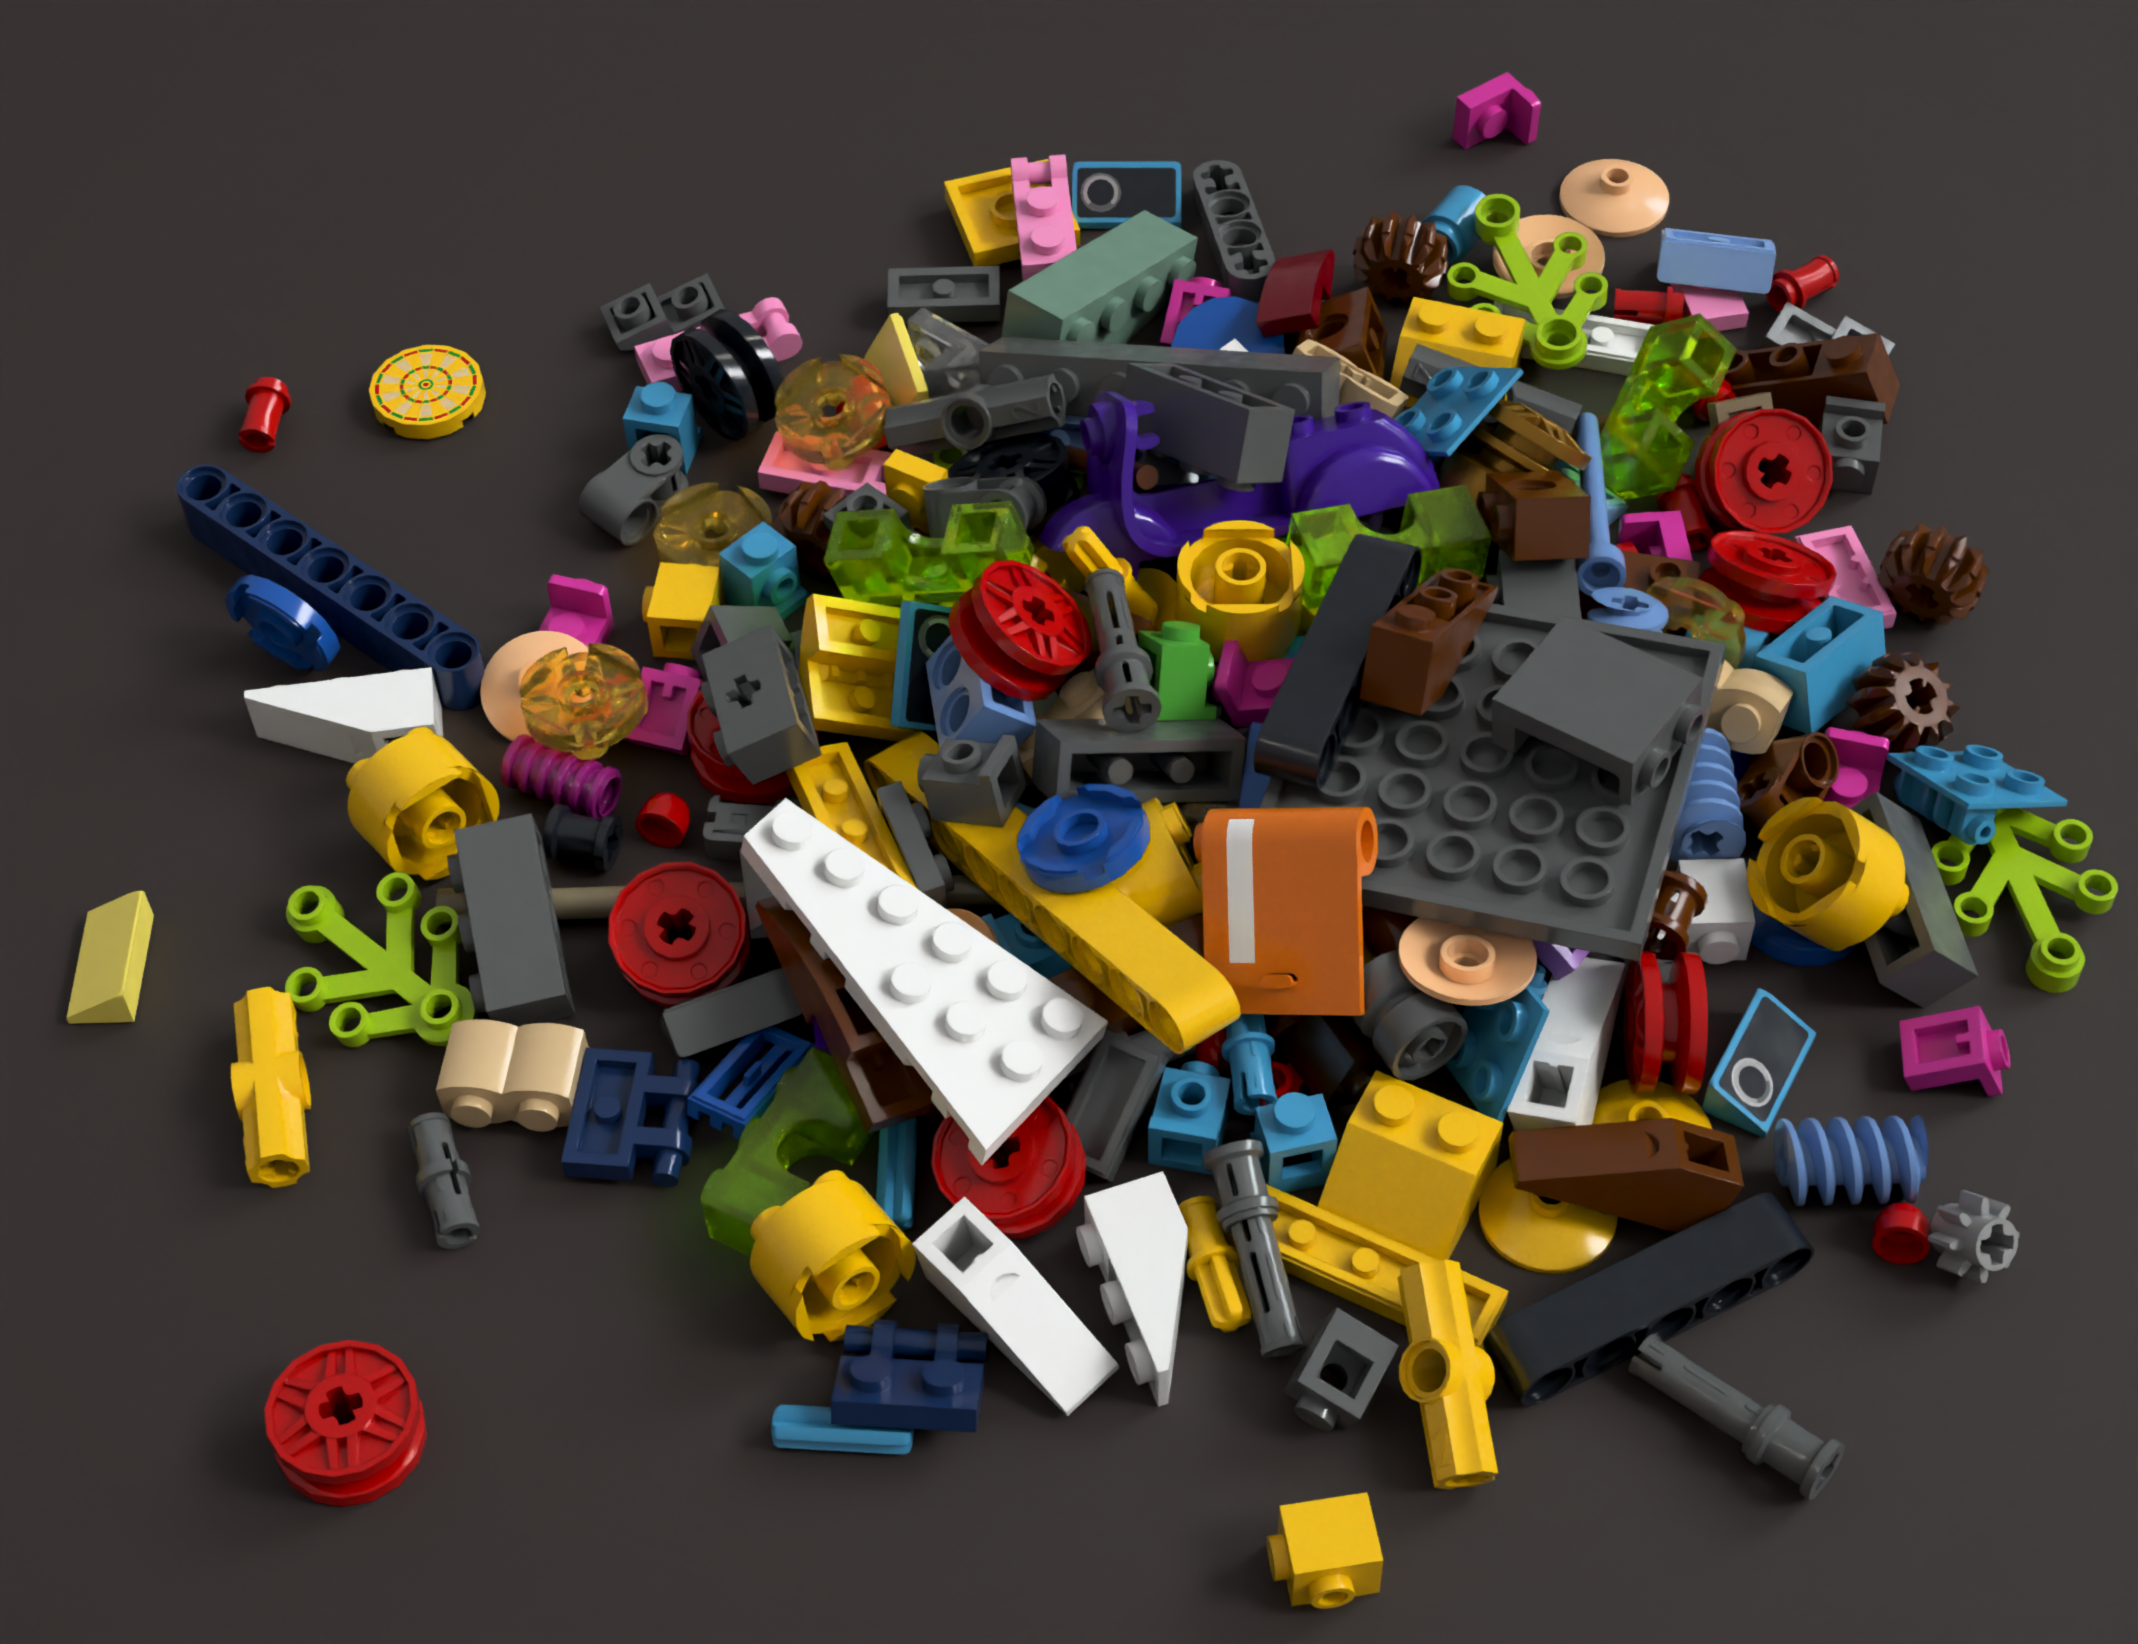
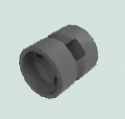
M1394 950L1381 954L1364 965L1365 1015L1350 1017L1363 1035L1372 1039L1375 1051L1394 1076L1401 1080H1415L1431 1074L1456 1055L1465 1042L1468 1027L1465 1019L1452 1003L1429 996L1407 979L1399 964V950Z

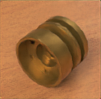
M1500 399L1488 413L1499 421L1495 429L1492 430L1479 423L1470 433L1484 445L1479 455L1457 448L1449 457H1445L1436 472V476L1441 490L1476 512L1477 495L1479 492H1485L1486 473L1559 471L1554 468L1559 459L1584 471L1592 457L1578 446L1568 431L1520 402L1514 403ZM1563 474V475H1564L1565 477H1567L1570 481H1572L1574 484H1576L1572 479H1570L1568 476H1566L1565 474Z

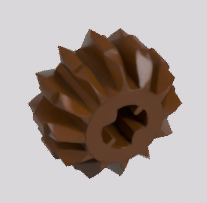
M1392 210L1386 219L1372 217L1365 229L1361 230L1360 237H1357L1353 250V255H1355L1353 262L1355 269L1354 279L1366 283V287L1369 288L1371 294H1384L1387 302L1394 297L1401 298L1406 304L1410 305L1415 296L1429 299L1433 290L1436 287H1440L1442 279L1446 276L1449 263L1447 261V237L1436 233L1435 222H1418L1415 212L1409 218H1401Z
M821 480L815 485L801 482L796 490L791 491L787 499L783 501L777 510L776 518L771 526L796 545L798 562L804 566L806 573L813 570L827 580H831L834 576L848 579L854 571L859 569L861 564L837 540L825 525L823 519L824 513L848 496H846L843 488L838 491L833 490L826 482Z
M1919 523L1912 531L1901 530L1898 537L1892 540L1880 564V573L1877 580L1885 586V591L1890 601L1900 603V613L1912 612L1918 615L1922 623L1929 618H1933L1938 623L1947 626L1953 618L1965 619L1969 611L1974 609L1987 584L1986 577L1989 569L1981 563L1984 552L1968 547L1966 545V535L1954 537L1948 534L1944 525L1937 531H1932L1926 525Z
M1918 651L1912 653L1905 652L1901 655L1898 653L1892 655L1889 653L1873 660L1872 665L1859 672L1857 677L1852 680L1856 692L1852 694V697L1846 704L1858 712L1859 718H1857L1851 728L1865 729L1869 735L1889 739L1888 753L1915 752L1918 746L1935 747L1939 742L1947 739L1948 735L1954 731L1950 718L1954 716L1960 707L1947 697V693L1954 683L1941 682L1938 678L1939 662L1923 664Z

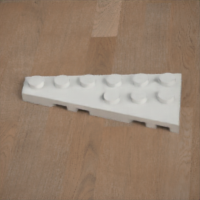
M787 798L743 836L742 855L782 907L787 910H793L811 933L810 943L822 959L825 960L830 957L846 978L845 989L904 1065L913 1066L933 1091L931 1100L945 1119L952 1116L970 1139L968 1148L981 1166L1103 1038L1108 1024L1106 1019Z

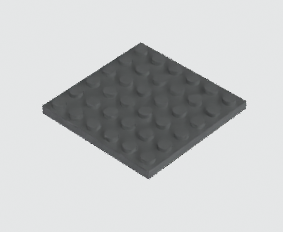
M1492 603L1444 695L1424 714L1418 716L1365 700L1325 786L1317 789L1271 777L1260 808L1369 807L1374 813L1377 824L1378 854L1373 872L1370 875L1361 877L1362 906L1640 961L1724 665L1726 644L1568 617L1703 678L1701 707L1706 709V719L1700 734L1691 745H1681L1673 755L1668 772L1660 785L1655 789L1648 787L1633 806L1619 801L1620 780L1618 776L1532 735L1528 737L1515 754L1492 744V698L1563 617L1562 615Z

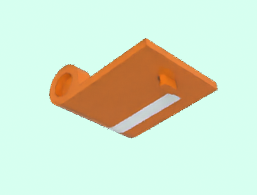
M1369 807L1210 809L1204 821L1197 824L1193 838L1196 859L1202 863L1204 959L1213 965L1229 982L1237 996L1241 1014L1365 1015L1361 877L1370 875L1373 872L1377 860L1378 830L1373 811ZM1276 974H1294V975L1297 977V979H1293L1292 976H1290V975H1276Z

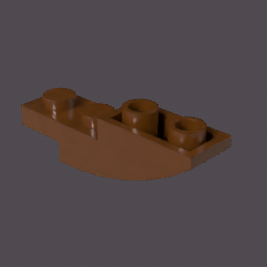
M775 896L757 901L755 908L806 1023L817 1021L866 1134L929 1113L934 1103L931 1100V1094L925 1081L913 1066L904 1065L845 989L846 978L830 957L823 960L810 943L811 933L793 910L784 909Z

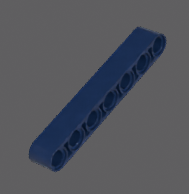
M209 464L198 465L186 470L178 478L176 483L177 494L190 533L195 539L248 575L269 579L294 593L322 616L335 634L391 672L432 667L443 707L453 711H465L481 704L480 687L485 665L479 641L472 633L223 468Z

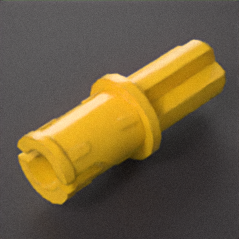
M1077 527L1072 534L1064 538L1062 548L1086 579L1094 571L1103 568H1112L1119 571L1124 577L1125 583L1123 584L1125 585L1130 613L1153 622L1158 613V605L1135 581V578L1132 576V567L1124 558H1114L1090 527Z
M1209 1196L1189 1198L1178 1205L1188 1227L1187 1253L1189 1260L1186 1263L1187 1275L1191 1280L1198 1282L1211 1325L1221 1329L1224 1333L1234 1332L1238 1327L1248 1324L1252 1316V1311L1237 1270L1240 1263L1236 1248L1229 1246L1225 1231L1218 1224L1216 1216L1218 1205L1214 1198Z

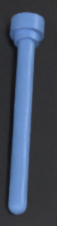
M1584 412L1579 415L1575 422V432L1578 446L1592 457L1584 471L1579 469L1580 488L1591 496L1588 558H1576L1575 563L1578 587L1583 593L1591 596L1595 590L1604 587H1623L1626 582V566L1621 550L1610 543L1598 419L1594 414Z

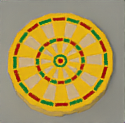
M422 345L399 352L385 360L373 374L369 387L376 419L383 426L386 424L393 427L395 434L410 439H433L458 431L464 427L463 420L467 419L472 413L475 418L482 410L486 396L479 364L466 352L445 345Z

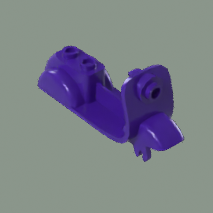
M1100 391L1094 400V404L1088 408V418L1080 421L1081 438L1087 453L1089 495L1064 505L1048 520L1038 537V541L1048 549L1065 552L1062 548L1064 538L1072 534L1077 527H1090L1114 558H1124L1129 562L1133 571L1132 576L1137 582L1140 561H1151L1164 557H1179L1181 549L1188 541L1190 547L1194 542L1203 537V529L1219 522L1246 520L1263 523L1275 529L1274 537L1343 521L1345 527L1357 535L1361 531L1360 516L1366 515L1370 529L1376 531L1382 524L1385 510L1434 498L1433 490L1438 489L1440 484L1432 462L1420 442L1403 425L1388 415L1371 409L1369 402H1352L1335 407L1334 416L1313 420V416L1310 415L1294 416L1282 482L1256 483L1254 491L1244 492L1224 488L1218 485L1219 478H1214L1164 491L1137 494L1133 491V469L1136 449L1148 450L1160 443L1159 436L1153 432L1137 435V418L1141 415L1155 412L1154 405L1144 400L1130 401L1113 391Z

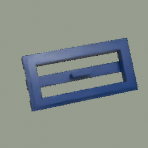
M775 1026L745 1035L687 1098V1115L696 1120H699L704 1114L709 1115L711 1127L722 1131L728 1124L733 1127V1137L745 1142L816 1062V1045ZM769 1042L775 1044L761 1061H756L747 1070L743 1081L724 1101L718 1099Z

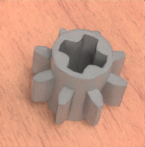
M1967 1190L1960 1192L1959 1204L1939 1205L1937 1212L1932 1218L1930 1224L1931 1234L1928 1235L1927 1240L1932 1243L1938 1252L1942 1253L1938 1258L1936 1266L1939 1269L1979 1283H1986L1988 1270L1997 1271L2004 1267L2008 1268L2016 1254L2019 1232L2016 1231L2014 1225L2006 1220L2011 1207L2008 1204Z

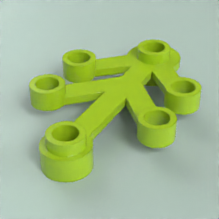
M1505 194L1485 196L1477 203L1475 208V231L1485 243L1496 247L1513 282L1481 272L1474 264L1461 262L1450 267L1447 272L1448 294L1458 301H1469L1479 295L1528 312L1533 323L1525 321L1523 345L1530 348L1532 358L1541 366L1555 370L1568 369L1577 365L1585 357L1587 351V337L1582 331V327L1591 311L1599 310L1606 304L1608 282L1599 273H1583L1575 279L1573 298L1562 315L1556 314L1551 303L1569 272L1577 270L1585 264L1587 255L1586 239L1575 232H1565L1558 235L1553 242V254L1538 278L1517 236L1520 225L1519 204L1515 199ZM1567 249H1571V250H1575V251H1577V252H1575V253H1566V252H1563V251H1564V250H1567ZM1459 280H1469V281H1471V282H1470V283H1466V284H1462V283H1458L1457 281H1459ZM1585 290H1595V291H1597V293L1588 294V293H1585V292H1583V291H1585ZM1479 303L1471 307L1472 309L1501 314L1496 306L1489 303Z
M2021 808L1997 809L1994 818L1996 832L1994 837L1987 843L1992 857L1972 890L1960 894L1953 904L1961 931L1964 936L1977 937L1984 934L1989 928L1994 913V905L2007 885L2034 943L2025 967L2029 980L2036 987L2047 992L2062 993L2069 991L2078 982L2085 964V956L2079 943L2072 936L2060 933L2038 884L2073 900L2081 910L2090 914H2103L2112 907L2118 892V884L2112 875L2102 870H2088L2079 875L2019 847L2014 834L2049 848L2051 854L2062 862L2078 863L2086 858L2093 840V833L2085 823L2075 819H2065L2054 824ZM1952 834L1947 841L1935 844L1931 850L1944 885H1955L1964 879L1970 862L1969 854L1975 847V845H1968ZM2062 838L2074 839L2079 844H2069ZM1939 860H1950L1957 866H1946ZM2087 889H2097L2101 891L2104 895H2094L2090 893ZM1962 911L1976 912L1980 915V918L1968 917Z
M403 872L388 874L377 886V898L387 911L386 950L344 918L343 907L330 890L322 886L312 885L297 889L289 898L286 918L299 937L309 943H321L328 940L365 970L323 977L315 968H299L288 977L285 984V992L291 994L294 1005L303 1012H314L329 1003L397 994L410 1004L368 1013L357 1002H346L339 1005L330 1016L329 1027L344 1046L359 1047L370 1039L417 1032L426 1043L447 1047L452 1023L478 1018L471 992L466 987L459 985V944L462 942L458 924V914L451 907H434L421 920V932L433 947L431 985L414 973L415 910L421 902V892L408 874ZM402 888H408L406 894L401 899L390 901L394 892ZM318 904L313 912L304 914L310 907ZM445 922H452L447 932L441 935H434L439 925ZM310 983H317L316 988L311 994L300 996L303 987ZM452 1005L451 1010L446 1016L434 1018L441 1009ZM353 1018H361L359 1025L354 1030L343 1032L344 1026L348 1021Z

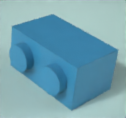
M1830 596L1754 655L1756 670L1774 675L1785 682L1794 692L1782 722L1783 726L1806 734L1814 733L1848 706L1846 702L1856 692L1852 680L1857 677L1859 672L1872 665L1873 660L1886 654L1883 612Z

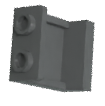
M1563 616L1492 698V744L1515 754L1528 737L1532 735L1618 776L1620 780L1619 801L1633 806L1648 787L1655 789L1660 785L1668 772L1673 755L1681 745H1691L1700 734L1706 719V709L1701 707L1703 678Z

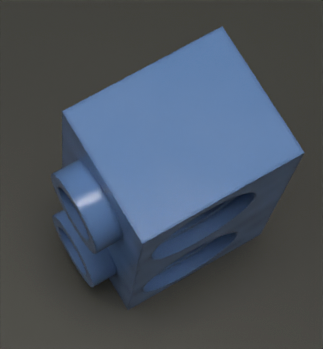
M951 635L926 662L939 749L946 739H968L975 742L997 744L1003 734L1015 735L1017 747H1019L1036 729L1033 702L1007 696L986 683L966 664L954 645Z

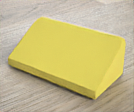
M899 313L890 314L863 359L867 378L875 379L879 385L884 386L889 391L892 406L929 399L928 388L903 318L899 316Z
M144 891L128 893L87 912L66 1018L69 1024L135 1022L154 914Z

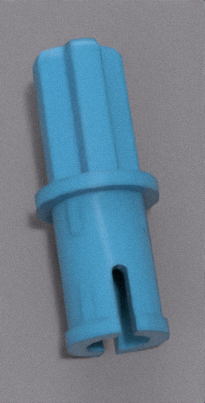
M1241 1014L1237 1021L1225 1027L1227 1039L1221 1046L1223 1058L1229 1061L1234 1109L1242 1115H1255V1107L1262 1106V1099L1265 1100V1105L1277 1100L1270 1058L1275 1052V1040L1266 1034L1264 1014Z

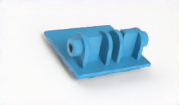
M1446 367L1429 380L1426 386L1427 391L1414 406L1400 413L1394 420L1403 425L1420 442L1435 468L1444 457H1449L1524 372L1521 368Z
M1967 745L1964 751L1952 752L1932 746H1918L1915 752L1888 753L1886 760L1902 769L1894 780V790L1898 800L1923 815L1929 821L1934 822L1940 828L1946 829L1968 845H1983L1994 837L1996 832L1994 818L1997 809L2067 806L2068 803L2067 799L2044 786V778L2035 773L2011 767L2002 761V753L1982 745Z
M1536 964V971L1532 981L1516 996L1490 1005L1465 1006L1462 1017L1465 1019L1468 1027L1465 1042L1456 1055L1445 1064L1480 1113L1501 1122L1504 1120L1508 1106L1513 1099L1550 1013V1010L1541 1001V997L1546 991L1547 983L1543 980L1546 970L1539 964Z

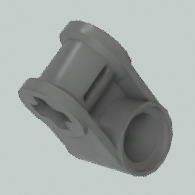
M662 434L646 436L637 441L627 453L587 483L579 499V511L581 514L624 545H635L643 540L654 526L673 510L683 505L688 498L690 491L688 480L680 471L684 457L679 442L675 438Z
M1015 476L983 479L954 477L933 481L922 487L931 547L936 550H956L972 546L1013 543L1025 531L1033 529L1038 525L1047 512V499L1043 489L1037 482L1028 477Z

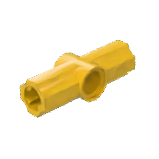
M262 987L248 990L240 1001L234 1003L238 1062L231 1063V1083L236 1109L241 1122H243L245 1165L252 1183H263L271 1188H278L296 1184L298 1178L310 1172L304 1110L311 1109V1093L305 1061L298 1047L297 1012L291 994L275 991L271 987Z
M1443 1259L1433 1262H1418L1400 1269L1401 1275L1397 1279L1409 1346L1402 1354L1399 1364V1380L1403 1391L1408 1397L1420 1404L1434 1488L1450 1490L1461 1487H1474L1495 1480L1494 1476L1498 1474L1485 1401L1492 1393L1495 1382V1369L1490 1356L1482 1348L1474 1344L1460 1262Z

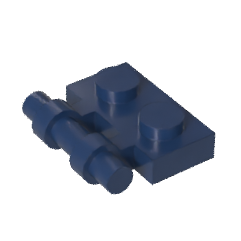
M586 1047L561 1158L564 1176L632 1181L636 1159L644 1158L652 1159L655 1162L651 1180L656 1185L661 1187L676 1186L679 1181L681 1167L689 1163L693 1140L688 1135L691 1117L687 1115V1098L700 1085L698 1084L700 1064L692 1059H678L675 1061L672 1076L654 1075L655 1062L652 1052ZM647 1106L662 1107L665 1110L662 1128L643 1127Z
M875 1319L873 1326L846 1325L844 1352L867 1355L862 1357L841 1355L831 1398V1424L976 1433L984 1387V1364L961 1363L959 1360L986 1362L988 1356V1333L962 1332L960 1324L939 1323L937 1330L898 1328L896 1320ZM896 1356L934 1358V1361L896 1359Z

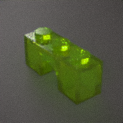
M1700 313L1650 326L1600 434L1604 483L1623 500L1674 490L1695 444L1674 422L1694 402L1717 395L1737 349Z
M1466 485L1408 494L1399 534L1387 535L1369 530L1359 522L1350 504L1292 513L1286 545L1290 547L1291 540L1302 554L1305 565L1302 598L1307 609L1310 610L1320 607L1352 539L1357 534L1420 547L1422 564L1417 587L1437 571L1449 568L1470 571L1481 580L1492 536Z
M1012 501L952 505L944 538H928L910 531L902 524L894 508L836 512L823 561L845 599L879 605H901L902 601L921 603L956 602L960 596L974 586L975 579L983 570L995 561L1014 560L1031 566L1034 547Z
M811 1047L797 1068L794 1066L788 1068L777 1085L773 1102L761 1118L754 1117L746 1125L739 1140L738 1150L725 1169H716L708 1178L701 1194V1204L710 1238L751 1257L755 1240L750 1234V1228L757 1216L769 1207L784 1205L792 1197L810 1187V1182L786 1170L797 1160L811 1155L829 1156L848 1166H852L874 1134V1132L866 1134L831 1055Z

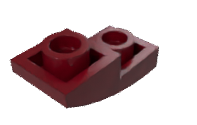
M1332 249L1279 258L1273 264L1263 286L1256 324L1263 337L1318 328L1321 301L1331 299L1335 254Z

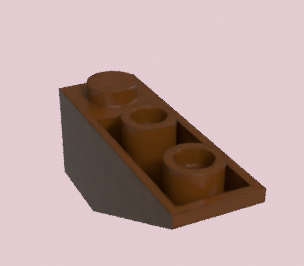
M1879 333L1859 336L1846 335L1836 339L1800 344L1787 343L1782 346L1748 351L1735 350L1716 355L1709 372V376L1715 380L1725 379L1728 381L1736 398L1761 392H1771L1773 409H1786L1806 417L1816 427L1820 426L1826 396L1886 403L1883 425L1888 424L1900 387Z
M1449 568L1433 574L1371 625L1359 699L1418 716L1424 714L1444 695L1497 595L1498 587L1479 582V577L1476 574L1463 569Z
M1674 1118L1512 1131L1508 1137L1515 1189L1592 1209L1603 1214H1610L1643 1223L1664 1231L1679 1233L1728 1209L1744 1187L1734 1135Z

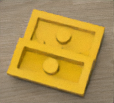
M812 594L807 598L801 634L799 674L815 730L897 742L917 732L893 727L890 723L901 608L819 594Z

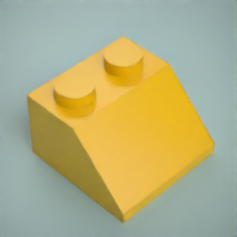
M1413 297L1399 337L1390 384L1400 389L1404 372L1417 343L1480 367L1520 368L1526 319ZM1505 393L1501 399L1507 401V394ZM1407 395L1409 399L1405 407H1413L1419 399ZM1483 424V425H1485L1486 427H1488V428H1490V429H1492V430L1495 429V427H1492V426L1487 425V424ZM1471 434L1464 440L1465 442L1483 445Z
M1376 1070L1347 1122L1317 1207L1437 1260H1449L1479 1202L1480 1195L1491 1173L1497 1166L1503 1122Z

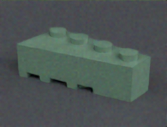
M1146 210L1140 212L1009 289L1001 337L1126 344L1169 304L1175 279L1190 282V279L1194 277L1196 272L1194 256L1198 237Z

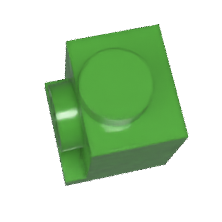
M1166 621L1162 623L1161 631H1139L1138 647L1150 656L1153 667L1152 678L1149 683L1158 692L1162 706L1160 716L1156 721L1216 720L1217 707L1206 701V689L1212 685L1214 679V659L1210 652V644L1200 639V625L1185 621Z

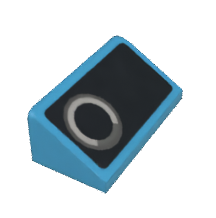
M1075 162L1073 164L1072 212L1080 229H1113L1144 210L1181 229V164L1179 162Z
M902 601L890 720L893 727L937 734L926 662L951 635L948 624L951 607Z
M1758 988L1710 1079L1702 1107L1703 1111L1765 1138L1817 1033L1772 994Z

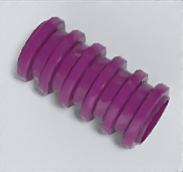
M527 734L519 735L510 743L502 758L501 780L503 785L513 789L519 787L521 792L528 795L536 794L537 798L546 802L552 800L554 805L558 803L568 805L572 812L580 815L586 813L589 817L603 819L613 811L620 797L622 781L618 769L611 766L603 768L602 763L592 759L586 761L584 756L577 753L570 755L568 750L564 748H553L550 743L543 740L536 742L534 737Z

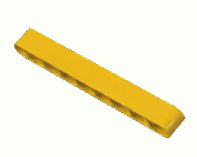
M918 731L864 761L866 777L876 796V789L901 781L910 803L913 804L920 801L926 811L932 830V838L926 841L939 853H943L947 860L1176 1054H1182L1239 1019L1241 1016L1240 1005L1236 994L1226 978L1213 965L1110 882L1100 888L1078 893L1050 892L1033 884L1021 864L1020 853L1017 848V835L1028 816L1016 806L1003 828L932 820L925 793L920 790L918 785L917 773L922 757L925 754H937L940 749L939 744L926 733Z

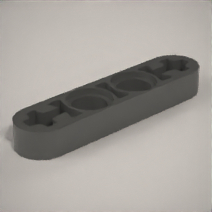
M1212 160L1202 163L1193 171L1194 201L1226 288L1230 289L1231 297L1235 296L1259 302L1265 280L1276 259L1242 171L1238 165L1230 161ZM1236 244H1247L1245 246H1232ZM1252 269L1253 274H1249L1247 270Z

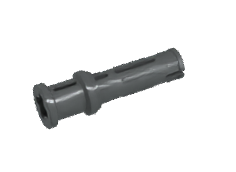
M1103 568L1094 571L1085 580V592L1089 598L1093 626L1100 651V656L1095 663L1094 674L1097 685L1106 695L1102 703L1105 722L1112 729L1120 732H1137L1154 724L1160 716L1162 706L1158 692L1149 683L1153 673L1150 656L1137 645L1134 624L1125 593V585L1123 584L1125 583L1124 577L1117 570ZM1130 697L1132 714H1128L1126 711L1125 698Z
M1241 1140L1211 1149L1203 1155L1202 1162L1204 1169L1213 1173L1221 1204V1209L1216 1213L1218 1224L1223 1227L1225 1232L1232 1233L1245 1290L1249 1298L1261 1345L1262 1358L1265 1357V1359H1274L1300 1352L1307 1345L1302 1337L1288 1277L1273 1227V1222L1277 1220V1213L1280 1208L1276 1197L1269 1196L1260 1164V1159L1265 1155L1263 1144L1258 1140Z
M1650 1334L1639 1346V1351L1660 1363L1662 1368L1645 1357L1640 1359L1637 1356H1633L1628 1370L1630 1374L1643 1379L1724 1433L1743 1444L1741 1451L1746 1455L1745 1458L1755 1466L1764 1462L1800 1485V1495L1809 1501L1822 1491L1840 1463L1845 1449L1843 1443L1835 1438L1826 1442L1791 1420L1792 1412L1781 1404L1776 1406L1772 1403L1765 1408L1661 1341L1660 1337L1655 1334Z

